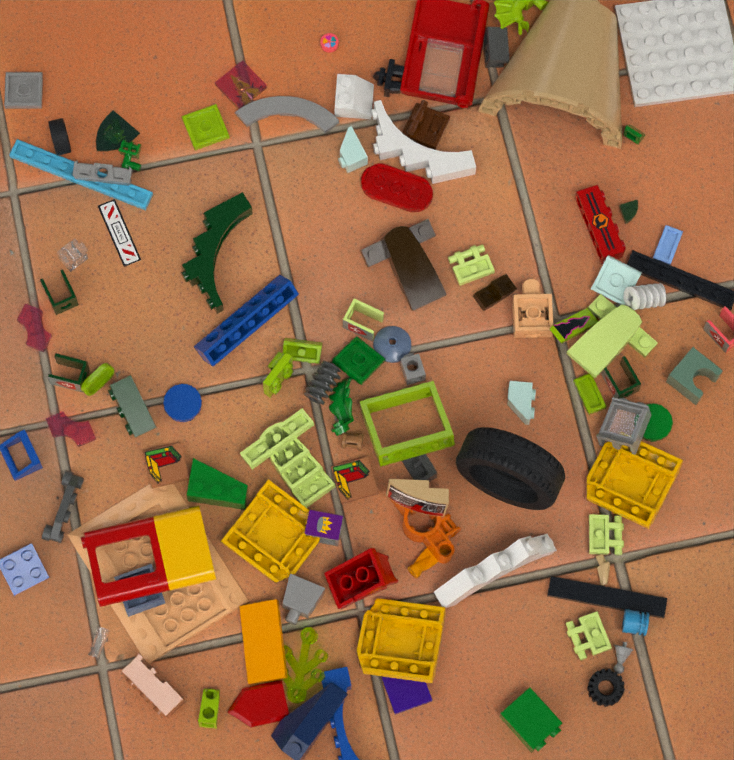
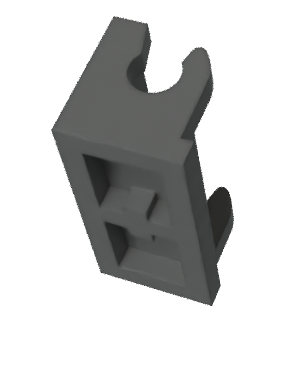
M487 27L483 42L485 68H502L504 63L509 62L507 28Z
M426 454L402 460L413 480H429L430 482L437 478V471Z

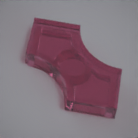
M25 303L17 321L27 330L28 338L26 345L44 353L52 335L42 326L43 311Z
M64 411L46 418L54 438L60 436L68 437L78 447L96 440L89 421L75 422L69 419Z

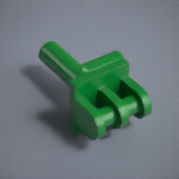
M123 139L118 150L121 155H125L121 168L129 169L131 167L132 170L140 171L141 164L131 162V158L139 159L141 144L135 145L134 142L128 143Z

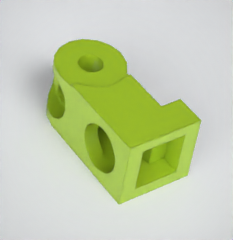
M204 688L198 719L199 727L217 729L220 690Z

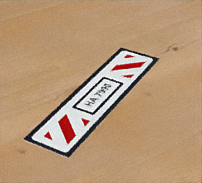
M115 199L98 205L123 266L125 267L140 261L139 253Z

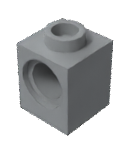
M414 353L404 355L401 358L400 365L406 384L410 385L425 381L426 374L420 355H414ZM409 365H415L417 369L415 371H411L407 367Z

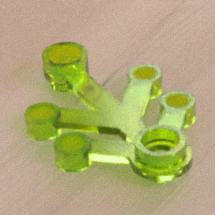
M306 627L301 631L300 637L303 642L299 662L294 657L292 649L284 645V651L288 649L285 658L296 674L294 682L288 674L289 670L287 668L288 678L283 679L288 687L287 697L293 703L304 701L307 695L306 691L315 683L321 682L324 679V672L314 668L321 662L327 661L328 653L326 651L318 649L315 652V657L307 663L310 645L318 639L317 631L311 627ZM324 653V656L319 659L320 654ZM312 670L311 677L303 682L304 676ZM320 672V676L315 678V675ZM298 690V694L294 696V692Z

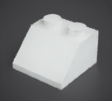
M337 74L335 117L371 119L374 84L356 75Z

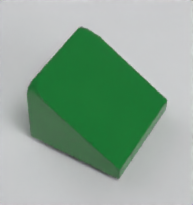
M627 125L623 136L639 145L645 133L632 125Z

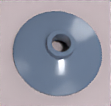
M388 326L376 334L373 346L374 350L386 359L385 362L396 363L400 362L404 355L410 353L411 339L404 329ZM395 340L396 344L391 345L389 341Z

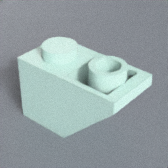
M509 381L507 405L525 425H529L530 419H534L535 407H531L532 400L535 401L536 389H532L533 383Z

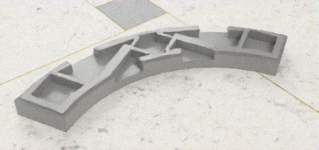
M291 96L259 99L235 112L236 116L246 127L272 115L302 117L317 126L325 134L339 124V120L324 107L309 100Z

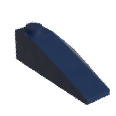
M333 682L284 717L271 734V737L285 754L294 760H303L348 694Z

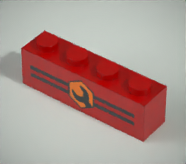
M595 185L577 191L575 200L601 264H604L608 255L615 259L623 258L626 246L624 241L620 240L618 236L619 229L617 224L612 221L610 207H607L605 204L606 198L603 190H600L599 186Z

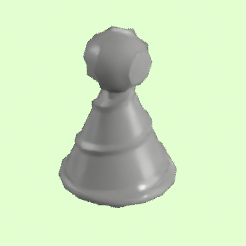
M623 642L622 646L614 645L618 661L614 666V671L618 672V674L624 672L622 664L633 651V649L626 647L627 642Z

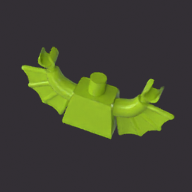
M546 0L494 1L496 7L494 17L499 20L501 29L517 22L518 34L522 35V29H525L527 33L529 32V23L523 21L522 11L529 10L533 5L543 10L548 2Z

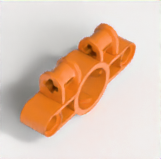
M391 500L403 516L402 529L404 534L414 542L424 543L439 563H449L455 551L450 539L461 531L460 526L457 527L452 521L451 515L449 513L444 517L429 515L430 519L434 520L435 527H431L426 533H420L415 531V528L408 523V516L410 514L414 515L417 512ZM440 550H447L449 555L441 554Z

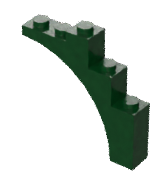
M243 192L203 213L204 220L202 222L207 231L193 238L194 246H192V249L197 257L182 264L183 272H181V275L185 282L189 281L191 286L197 284L201 294H206L208 298L206 302L211 310L214 309L217 314L224 311L223 303L215 285L214 270L218 253L229 233L241 221L253 214L252 206Z

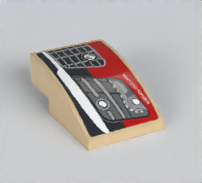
M389 479L386 496L395 503L422 514L445 516L449 504V489L429 488V480Z

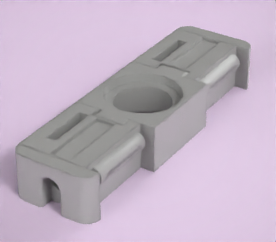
M78 161L74 162V179L126 186L131 185V176L133 174L131 167L128 170V168L113 167V165L94 163L93 165L78 163ZM106 169L108 174L106 177L101 178L97 174L98 171Z

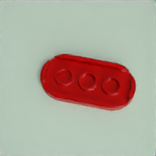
M382 163L369 166L361 176L363 192L369 198L408 212H421L428 208L432 202L433 189L428 180L421 176Z

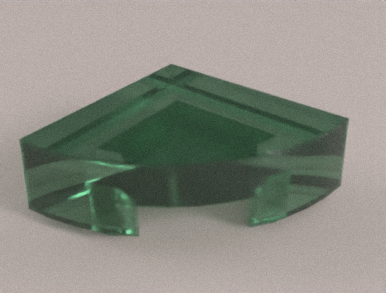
M637 200L619 205L625 224L632 221L638 210Z

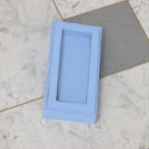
M665 225L653 259L671 265L683 231Z

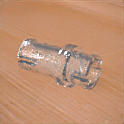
M97 627L96 634H93L94 640L88 653L89 656L100 659L105 642H108L109 638L107 636L110 630Z

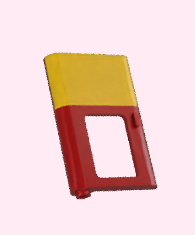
M199 506L84 532V537H81L83 549L87 548L100 607L216 580ZM148 536L151 541L156 570L147 574L103 583L96 548Z

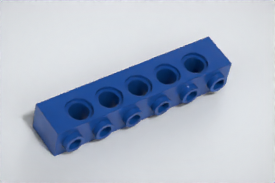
M282 275L277 276L198 342L194 348L205 362L215 366L296 298L299 293L289 279Z

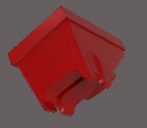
M370 548L324 573L338 609H344L357 601L387 589L389 585L398 583V579L395 578L388 562L389 556L377 552L375 548Z

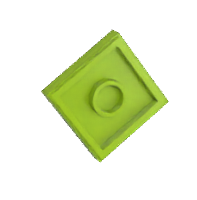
M217 104L182 116L194 150L230 138Z

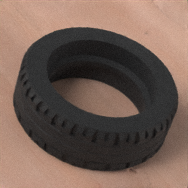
M480 427L470 431L456 457L458 471L473 486L500 501L520 508L545 510L555 503L565 481L564 468L552 454L528 439L496 428Z

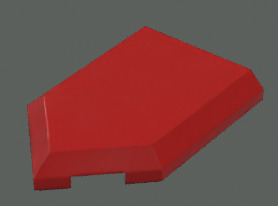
M282 680L243 688L227 713L251 728L281 721L289 714Z

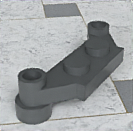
M65 471L61 485L67 488L54 525L46 524L41 539L46 541L52 540L58 543L62 542L65 532L61 531L63 524L69 521L71 512L68 510L71 504H75L78 495L75 491L77 488L81 489L84 478L74 475L73 472Z

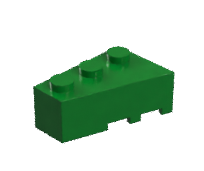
M193 458L186 495L189 502L246 509L249 492L248 485Z

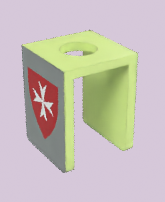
M354 298L343 318V328L373 341V330L350 319L356 310L382 323L384 312Z

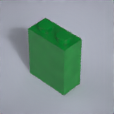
M530 687L501 712L499 716L531 753L535 749L540 751L547 744L545 740L548 737L554 738L561 732L562 722Z

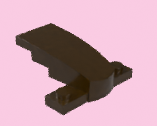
M429 219L411 227L400 226L393 228L380 241L360 250L367 267L387 258L389 259L394 276L397 277L402 293L405 294L412 311L447 295L433 265L420 243L436 236Z

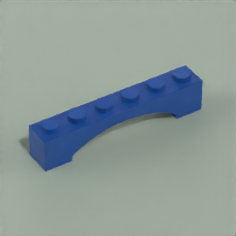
M348 667L324 671V677L321 678L323 688L333 682L346 693L352 689ZM343 701L330 720L331 728H335L337 736H334L335 747L340 748L341 752L338 760H359L352 750L345 733Z

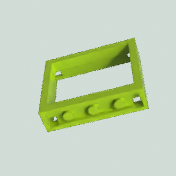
M434 381L360 401L361 413L380 467L455 446L454 434ZM432 396L444 431L382 448L370 413Z

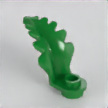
M351 377L337 383L338 387L333 388L335 394L329 396L330 400L333 401V404L329 406V410L339 420L332 424L333 428L331 429L332 433L334 432L336 436L350 429L348 424L354 421L352 415L353 402L349 397V385L353 380Z

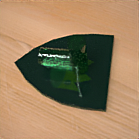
M113 110L106 116L97 131L96 149L97 151L106 152L117 150L121 147L123 139L130 143L140 133Z

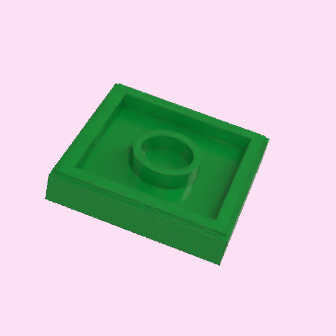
M356 336L333 358L332 363L362 385L386 359Z

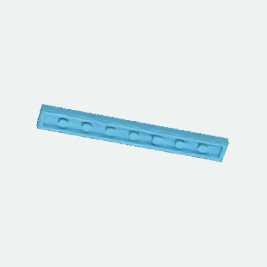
M18 139L9 154L10 158L145 211L153 196V192L133 184L126 186L74 179V161L57 156L54 153ZM100 171L97 173L101 178L107 176V174Z

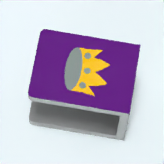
M310 510L305 535L319 537V543L339 546L343 516Z

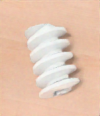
M661 283L629 286L624 291V302L633 310L656 308L657 306L663 307L666 303V290Z

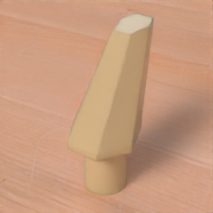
M603 554L596 557L599 564L597 569L601 586H605L608 583L610 562H606Z

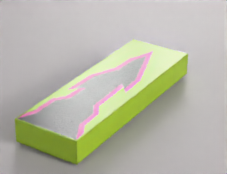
M586 308L552 325L550 331L562 344L589 330L599 321Z

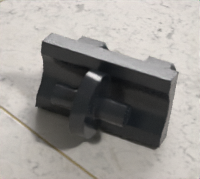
M389 59L387 73H385L386 69L381 67L380 72H375L373 78L378 81V86H382L383 82H385L384 97H390V93L400 94L401 82L393 81V77L402 78L404 66L395 64L394 59Z

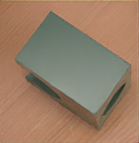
M692 347L669 374L666 382L693 404L697 405L704 393L694 385L693 378L699 375L706 376L716 383L723 370Z

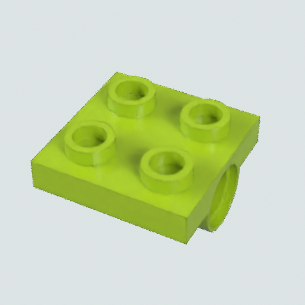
M278 352L268 364L271 372L263 381L264 394L269 398L280 391L281 383L284 379L288 380L293 373L292 356L288 353Z

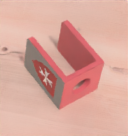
M725 306L719 316L734 331V315ZM710 320L706 322L703 328L704 331L725 353L734 347V338L729 341Z

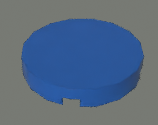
M179 384L167 391L163 404L165 412L176 422H188L193 420L201 411L202 400L196 388L187 384Z

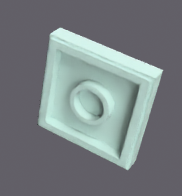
M608 255L591 290L602 294L620 305H626L624 302V291L629 286H636L642 272Z

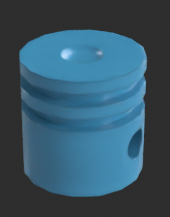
M625 609L622 633L635 635L638 633V635L643 634V636H646L649 625V613L646 612L644 614V612L640 613L639 611Z

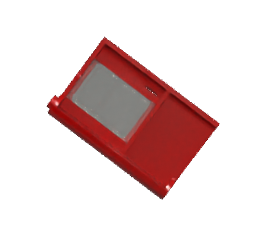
M417 0L400 92L407 96L457 105L460 108L471 106L473 104L490 4L484 0H474L471 5L450 0Z

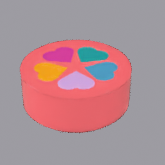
M327 33L321 37L320 46L323 51L331 53L337 50L339 40L336 35Z

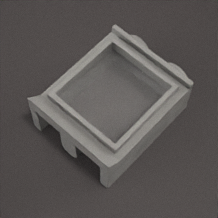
M612 397V402L601 429L596 435L599 445L604 446L605 441L612 442L615 449H620L622 445L629 446L632 454L636 455L651 418L649 406L642 402L634 403L625 398L618 399Z

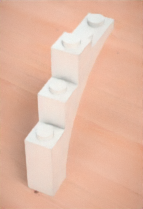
M381 100L374 101V109H371L373 120H377L378 123L376 125L378 136H376V143L373 144L375 155H379L380 160L399 156L401 167L404 166L406 172L425 168L427 178H431L432 184L475 175L476 164L472 150L443 152L422 146L405 136L392 123Z
M548 534L518 539L504 551L493 553L478 565L465 568L435 590L434 593L442 607L454 606L501 576L534 560L551 555L557 550Z

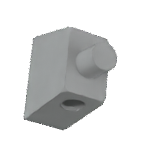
M290 574L282 604L284 609L289 610L285 620L296 625L299 616L309 618L324 596L325 588Z

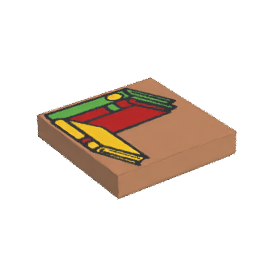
M181 443L143 451L152 489L189 480Z
M369 457L331 466L341 504L379 494Z

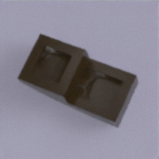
M505 274L492 281L489 286L476 292L473 297L481 309L485 311L508 297L517 288L508 275Z

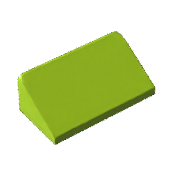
M285 338L282 353H288L292 356L293 361L320 364L322 342Z

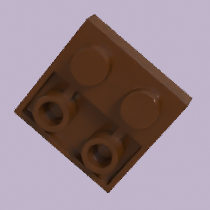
M422 100L420 104H415L402 133L414 142L436 150L450 120V116L427 107L428 102Z

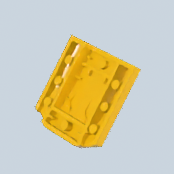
M622 432L619 433V434H621V435L631 437V436H629V435H627V434H625V433H622ZM608 441L602 447L587 476V500L649 529L679 474L683 460L642 441L636 455L632 454L629 446L622 445L620 449H615L612 442Z
M268 479L240 518L221 540V543L276 584L298 571L317 546L320 538L305 535L310 510Z
M377 598L374 601L375 604L363 616L357 646V655L363 674L433 683L444 628L445 607Z

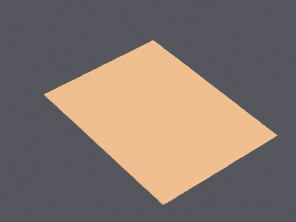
M151 484L73 530L67 536L92 574L87 548L83 549L81 537H84V532L189 507L174 484L153 489ZM148 536L96 548L103 583L115 581L114 577L152 564L154 571L156 570L151 541ZM208 537L207 541L216 580L162 592L165 604L129 617L123 602L111 604V607L139 652L149 664L234 612L239 606L249 602Z

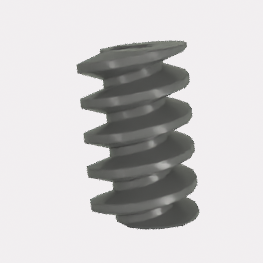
M326 361L321 363L322 367L317 369L318 374H314V380L309 382L310 386L305 388L306 393H304L311 401L322 405L325 402L321 398H329L325 392L333 391L330 385H337L333 379L340 380L341 378L337 374L341 372L340 369Z

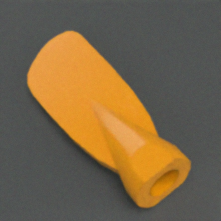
M426 548L407 570L417 579L422 572L433 567L438 561L429 549ZM445 549L440 550L441 554L447 555L449 553Z

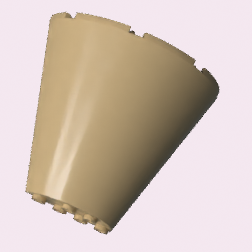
M550 0L481 102L478 112L496 116L498 111L502 109L503 104H520L521 101L554 107L574 115L586 117V121L597 129L601 128L603 145L621 149L622 119L619 50L615 14L600 4L598 0Z

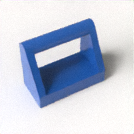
M25 429L0 445V451L14 481L43 468ZM22 441L32 463L18 471L8 448Z

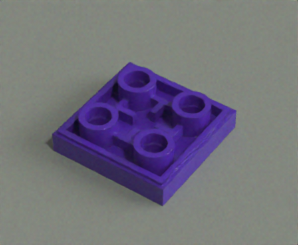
M381 676L395 715L433 701L426 682Z

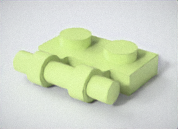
M483 244L477 247L476 245L471 246L470 249L463 252L457 251L454 255L448 257L450 264L458 263L452 270L459 286L495 273L488 254L484 256L479 254L485 252ZM471 256L474 258L467 262L464 261V259Z
M589 514V554L608 555L609 547H613L614 555H622V548H624L622 516H614V523L609 522V515ZM609 530L614 531V540H609Z
M598 612L580 617L578 620L581 626L575 627L573 621L566 623L568 637H571L575 646L573 648L574 652L578 654L580 661L587 658L585 650L590 649L592 655L595 656L612 649ZM584 633L587 640L584 644L581 643L578 634Z

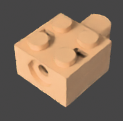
M528 279L523 283L522 294L513 295L514 338L552 337L553 333L550 331L553 325L552 294H541L539 282L535 279Z

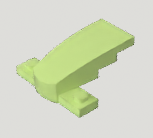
M600 294L588 307L590 312L600 321L590 328L566 354L596 378L621 353L627 344L645 358L657 346L658 342L640 328L642 320L635 310L625 305L616 307Z
M302 408L284 422L268 427L259 437L260 439L240 452V455L252 470L269 458L297 501L307 508L336 486L324 472L323 467L310 454V451L297 439L298 436L314 426L313 420Z

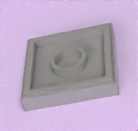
M6 72L5 109H42L43 72Z

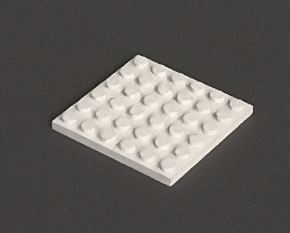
M651 0L615 5L614 10L634 107L734 94V43L724 0Z

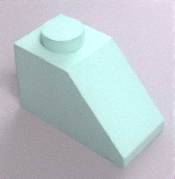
M352 126L348 127L340 148V158H338L341 168H345L347 173L368 164V156Z

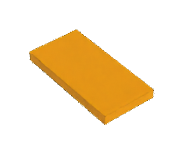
M274 599L239 606L248 684L252 685L288 678L279 600Z

